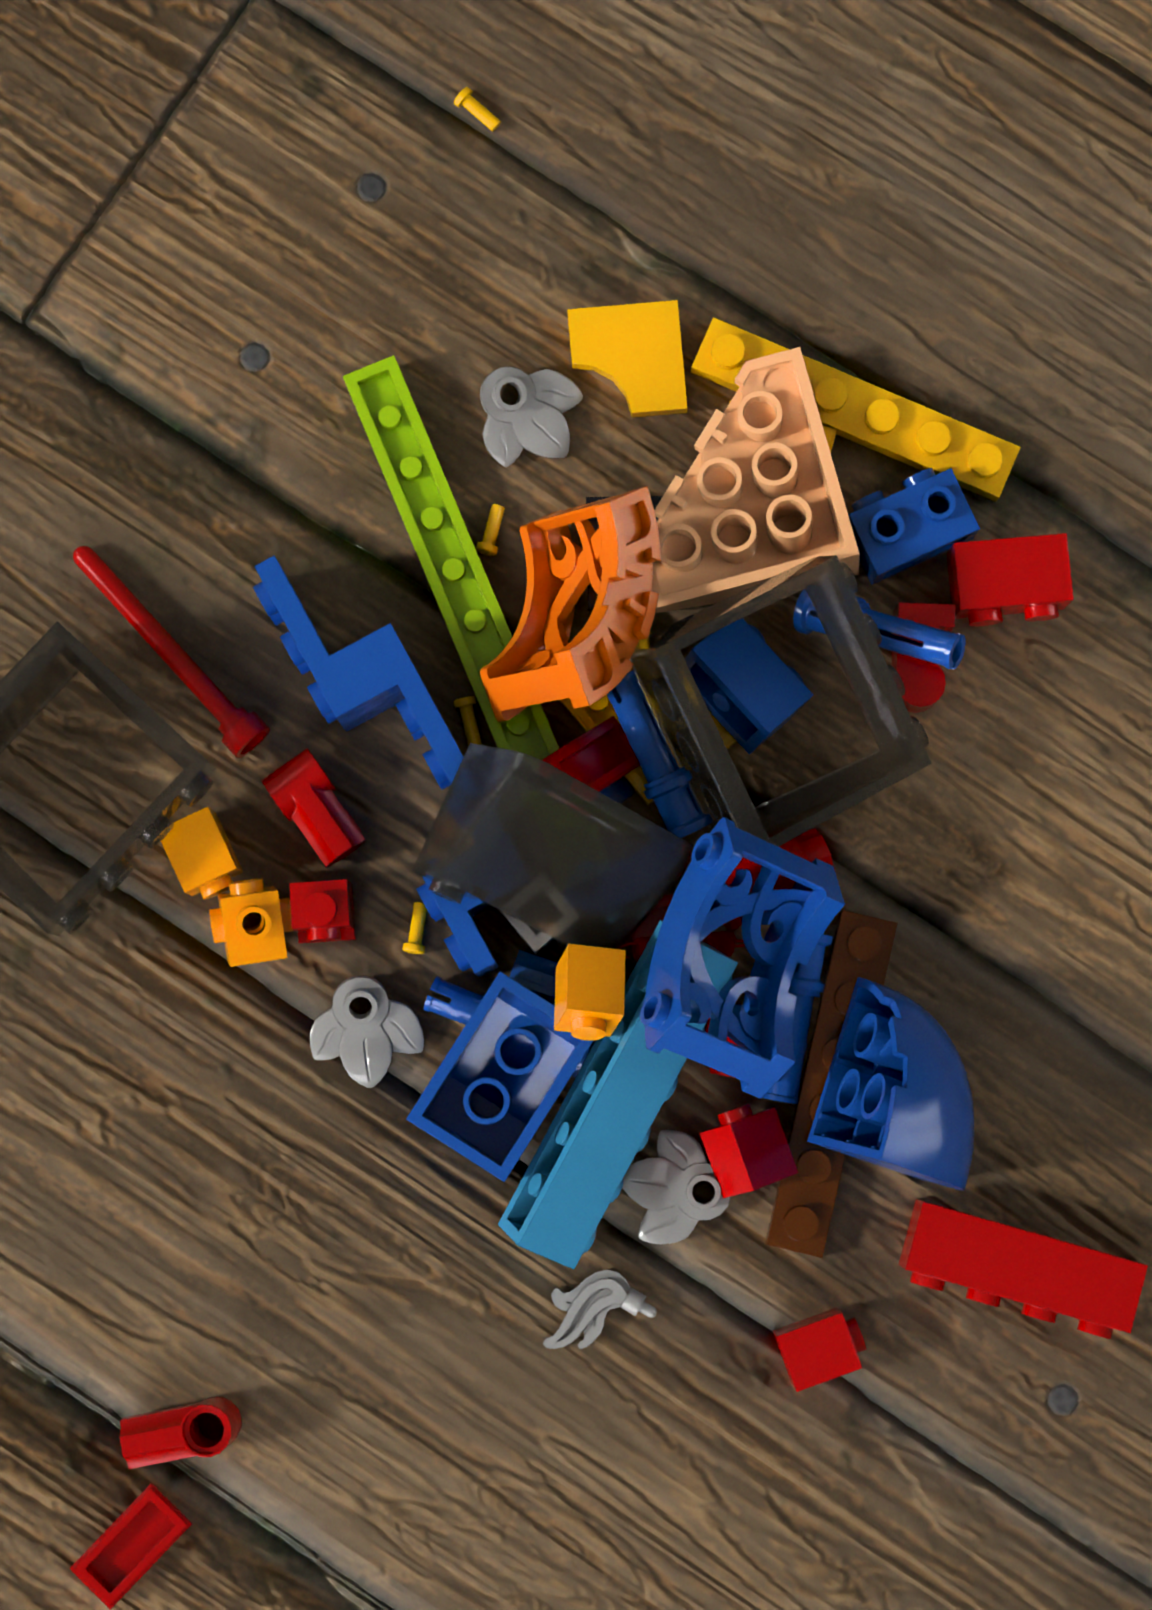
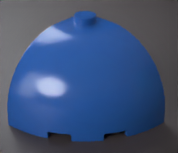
M857 977L807 1142L923 1181L964 1191L969 1176L974 1147V1107L967 1072L961 1057L946 1031L921 1005L899 991L871 980Z

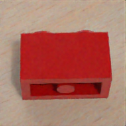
M1067 533L953 543L946 553L951 604H955V619L968 618L969 626L999 624L1003 622L1002 615L1024 613L1025 621L1051 620L1058 618V610H1064L1074 600Z

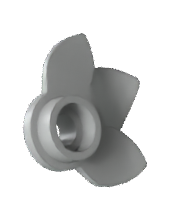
M501 367L492 371L484 379L480 389V401L483 409L488 414L482 434L487 451L503 467H508L514 463L520 456L523 448L543 458L556 459L566 457L569 452L570 433L567 421L562 413L575 407L583 399L578 386L563 374L550 369L540 370L529 375L515 367ZM504 384L514 386L518 392V399L514 405L504 403L500 397V390Z
M358 975L344 980L337 987L333 995L332 1007L315 1019L310 1032V1047L314 1060H329L340 1056L349 1076L358 1084L366 1088H372L385 1076L391 1063L392 1052L421 1053L424 1048V1035L419 1019L411 1007L401 1002L390 1000L386 989L376 979ZM365 997L371 1002L372 1007L367 1013L357 1014L350 1008V1002L354 998Z
M661 1130L657 1139L658 1157L636 1161L629 1166L624 1176L622 1187L624 1191L636 1203L648 1209L640 1224L638 1237L651 1244H671L686 1239L699 1220L707 1221L720 1216L727 1209L731 1201V1197L722 1198L720 1185L716 1181L711 1164L707 1163L700 1143L689 1134L675 1130ZM699 1181H708L714 1187V1196L706 1203L697 1202L692 1195L693 1187Z

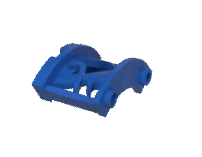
M723 817L710 833L703 834L697 840L692 851V861L687 867L668 906L651 959L645 1000L640 1011V1020L645 1026V1040L648 1050L660 1053L663 1049H667L739 1079L743 1092L761 1099L796 1062L793 1047V1020L797 996L788 993L797 963L807 967L820 938L834 917L844 907L845 903L834 866L817 858L811 863L737 828L733 821ZM742 857L762 866L751 892L753 879L748 869H736L734 881L728 886L725 884L728 877L742 860ZM779 874L796 882L792 889H773ZM743 916L741 926L743 942L749 954L755 959L750 976H742L729 981L718 994L707 972L700 942L721 925ZM771 923L763 940L761 925H769ZM744 992L743 1005L735 1004L738 997ZM710 1017L708 1033L687 1024H702L708 1021ZM727 1036L737 1045L726 1041Z

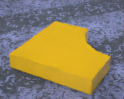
M678 300L567 309L573 369L595 371L613 381L626 397L632 418L687 413Z

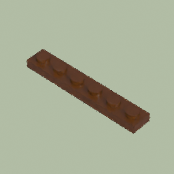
M845 910L840 911L824 981L825 989L820 998L798 1095L799 1100L798 1104H796L788 1139V1145L798 1173L782 1179L778 1183L765 1241L766 1245L823 1258L846 1154L807 1142L857 977L884 985L898 924L896 922Z

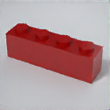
M916 1199L898 1264L903 1269L912 1271L911 1283L944 1291L946 1281L968 1287L965 1297L967 1299L999 1307L1001 1298H1007L1024 1303L1021 1314L1055 1323L1057 1314L1060 1313L1079 1319L1077 1330L1111 1339L1113 1329L1131 1334L1148 1265L918 1199Z

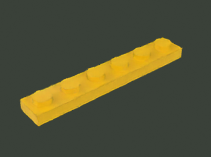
M713 317L691 366L690 373L737 392L739 386L735 384V378L745 361L789 349ZM803 355L823 426L837 429L836 435L921 471L933 468L937 475L951 468L960 487L997 502L1017 458L1020 446Z

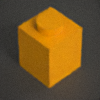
M208 806L156 830L186 894L194 896L201 893L203 900L217 896V894L228 891L229 883L233 882L232 877L243 873L242 867L216 812Z
M568 943L556 965L554 1031L571 1032L574 1038L587 1041L599 1040L605 1036L611 1037L624 1017L626 950Z

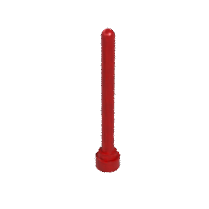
M79 546L75 549L73 553L75 564L219 721L220 726L218 730L224 735L221 741L238 759L257 747L270 732V727L255 711L248 713L244 707L237 709L89 546Z

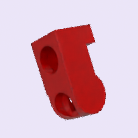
M899 602L893 610V616L951 632L955 627V604ZM892 633V634H894V635H898V636H901V637H905V638H908V639H912V638H909V637H906V636H902V635H899V634ZM892 651L891 691L897 705L905 711L913 713L924 712L931 708L943 695L946 686L945 674L941 667L932 662Z

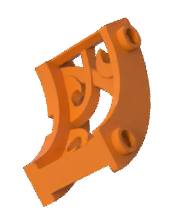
M648 486L566 510L556 511L520 527L519 531L523 542L527 569V587L523 612L513 637L504 650L489 664L480 669L484 688L498 722L510 720L528 706L570 698L574 709L590 706L614 689L631 670L634 664L630 659L639 640L647 639L649 636L659 593L651 591L653 562L661 561L658 526ZM597 517L599 528L596 532L588 519ZM568 524H575L582 547L572 541ZM591 583L594 591L598 594L595 606L582 630L568 643L574 619L575 605L584 590Z

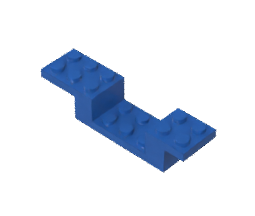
M275 555L255 565L254 567L262 582L253 586V589L274 625L277 626L285 622L289 632L281 635L280 639L301 675L309 671L312 672L316 682L308 685L307 689L327 723L330 724L338 720L347 732L396 706L414 741L424 736L427 739L431 750L422 754L441 790L452 785L459 800L453 802L450 806L468 840L477 835L480 838L419 870L425 884L416 888L431 918L435 922L445 918L453 935L443 940L462 972L472 968L474 973L480 978L498 968L496 960L472 917L509 898L525 885L530 878L393 626L389 623L329 655Z

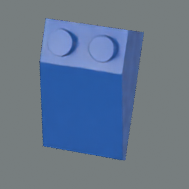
M500 971L406 1120L505 1182L594 1040H580L574 1038L571 1032L554 1031L555 1006Z

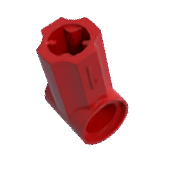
M308 748L261 779L264 787L289 821L294 820L326 868L340 862L367 841L350 813L342 806L333 793L336 790L335 786Z
M209 1397L199 1403L123 1417L120 1419L121 1428L119 1436L122 1455L129 1469L195 1456L212 1457L220 1454L238 1437L242 1428V1417L238 1407L231 1400L224 1397ZM201 1413H212L217 1415L224 1426L222 1439L210 1440L201 1433L199 1428Z

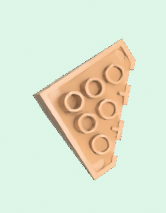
M800 347L745 361L735 378V384L739 386V389L724 413L718 409L715 410L694 444L695 450L699 452L698 456L683 479L675 475L654 511L655 516L659 518L657 526L661 561L653 562L651 591L659 593L655 613L801 590L809 584L821 585L859 575V550Z

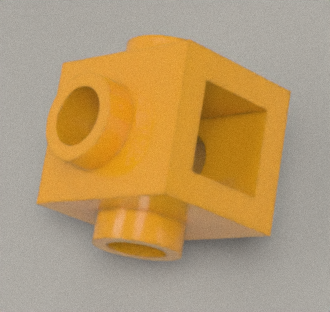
M263 878L229 883L230 893L217 894L219 908L209 909L214 943H225L227 962L230 967L288 958L284 933L294 931L291 924L289 897L279 899L278 890L274 886L264 887ZM251 912L260 913V921L257 926L253 928L243 927L242 922L247 914Z

